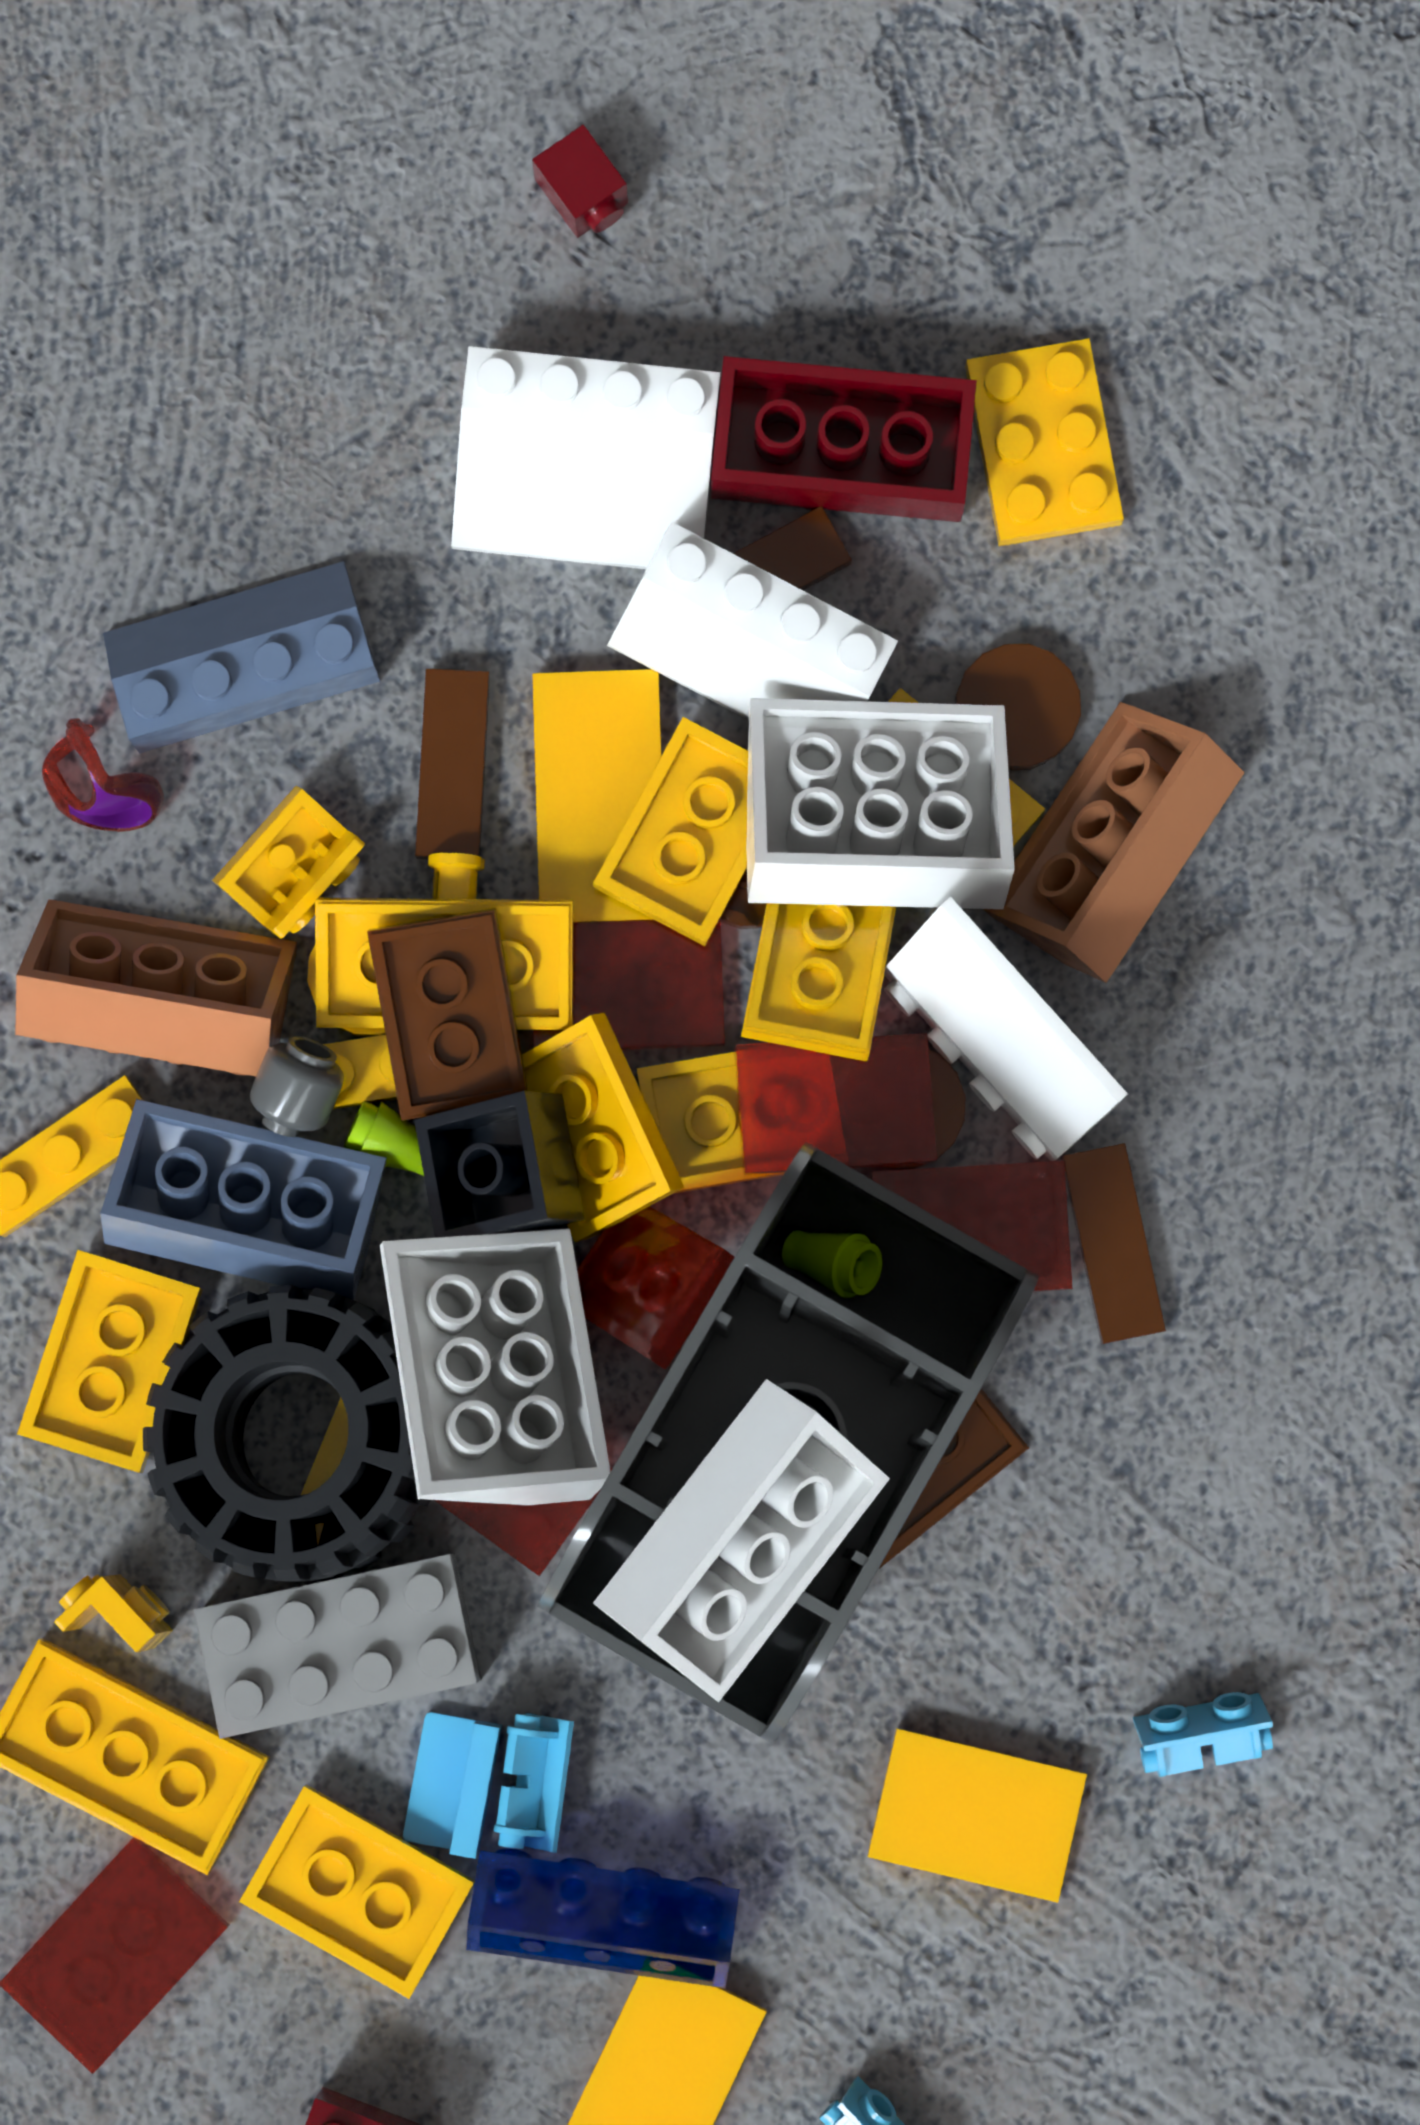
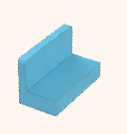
M429 1712L425 1715L403 1831L405 1841L450 1849L449 1854L476 1859L481 1846L502 1724L436 1712Z

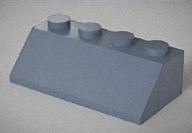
M344 561L103 633L111 681L129 741L139 754L381 682Z
M136 1099L100 1212L104 1244L276 1285H294L302 1289H314L315 1287L325 1289L354 1300L370 1246L386 1167V1158L300 1137H287L270 1130Z

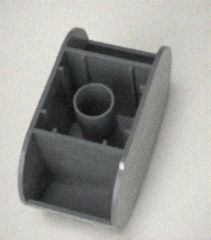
M806 1141L758 1216L604 1482L553 1573L537 1607L773 1744L793 1716L824 1665L1019 1321L1035 1289L1039 1275ZM795 1230L808 1233L864 1234L872 1244H875L880 1249L882 1255V1270L879 1280L869 1293L844 1298L802 1272L785 1266L782 1259V1249L786 1238ZM768 1379L819 1413L890 1479L720 1702H717L594 1605L593 1602L763 1382Z

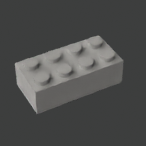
M455 1553L194 1609L219 1739L476 1684L481 1681Z

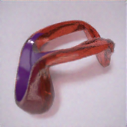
M70 718L66 723V737L50 750L42 765L44 784L56 807L72 821L98 830L132 831L151 824L157 818L164 802V793L159 781L149 774L140 772L109 776L101 763L94 745L89 739L95 731L94 727L83 723L80 718ZM74 749L86 763L92 782L93 792L88 802H81L72 793L57 766V763Z

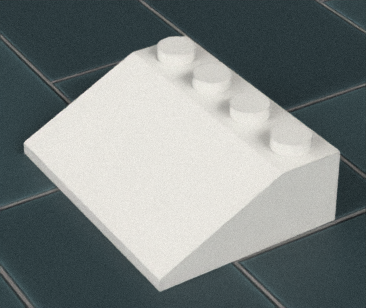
M469 346L461 407L452 549L646 569L671 522L705 539L721 372Z
M750 698L746 837L748 903L939 908L949 897H952L961 908L1004 909L1015 870L1004 705Z
M949 897L940 905L887 964L884 976L890 983L884 987V990L889 998L908 1017L917 1011L933 1029L926 1035L932 1046L950 1064L954 1063L958 1058L975 1076L969 1083L974 1093L993 1112L1000 1106L1003 1107L1018 1124L1011 1131L1012 1134L1036 1160L1045 1154L1054 1163L1128 1095L952 897Z
M570 1229L382 1241L380 1251L418 1499L512 1505H538L590 1500L602 1488L611 1470Z

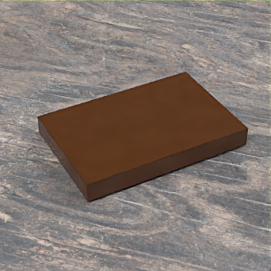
M496 908L369 929L367 935L401 1121L438 1114L524 1090L528 1091Z
M982 1388L879 1569L1029 1449Z

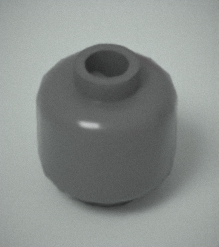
M297 1036L290 1037L287 1043H278L268 1048L250 1092L251 1103L264 1116L262 1123L265 1127L283 1136L296 1137L299 1131H315L327 1124L344 1081L343 1071L335 1063L337 1056L331 1049L317 1041Z

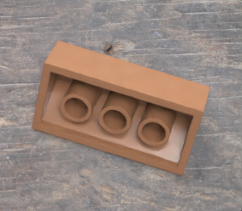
M1120 702L1014 861L1015 870L1004 909L983 910L1063 964L1107 983L1245 772L1206 733Z
M48 899L16 974L15 1035L41 1039L50 1043H65L104 1050L114 1054L123 1053L163 1060L172 1064H186L226 1071L235 1075L256 1077L266 1051L269 1047L278 1044L280 1041L296 957L297 942Z

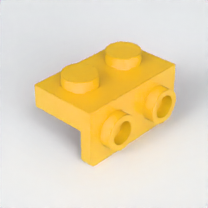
M295 786L212 881L263 927L282 939L289 931L296 933L308 924L315 915V900L331 884L337 886L353 873L360 861L357 854L364 847L365 843L357 835L343 827L302 788Z
M97 1574L92 1579L88 1575L84 1577L61 1598L59 1604L65 1611L54 1621L62 1632L82 1629L100 1613L136 1653L154 1649L173 1631L163 1620L170 1613L164 1603L147 1586L142 1585L139 1589L136 1586L132 1587L121 1574L101 1577Z

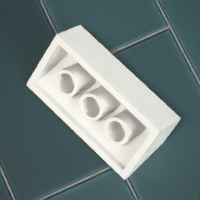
M671 522L607 646L749 720L750 698L868 701L898 640Z
M766 1379L593 1604L717 1702H720L890 1478L819 1413Z

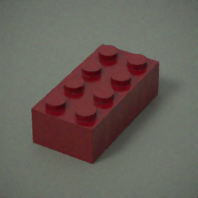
M723 356L711 476V499L815 509L822 507L825 510L961 522L966 501L977 380Z

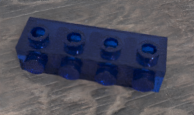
M512 1848L499 1849L495 1853L480 1851L467 1924L466 1950L726 1988L740 1889L726 1887L721 1881L708 1877H696L689 1881L662 1878L659 1873L646 1868H629L624 1872L597 1868L592 1862L580 1858H566L560 1862L534 1859L527 1852Z

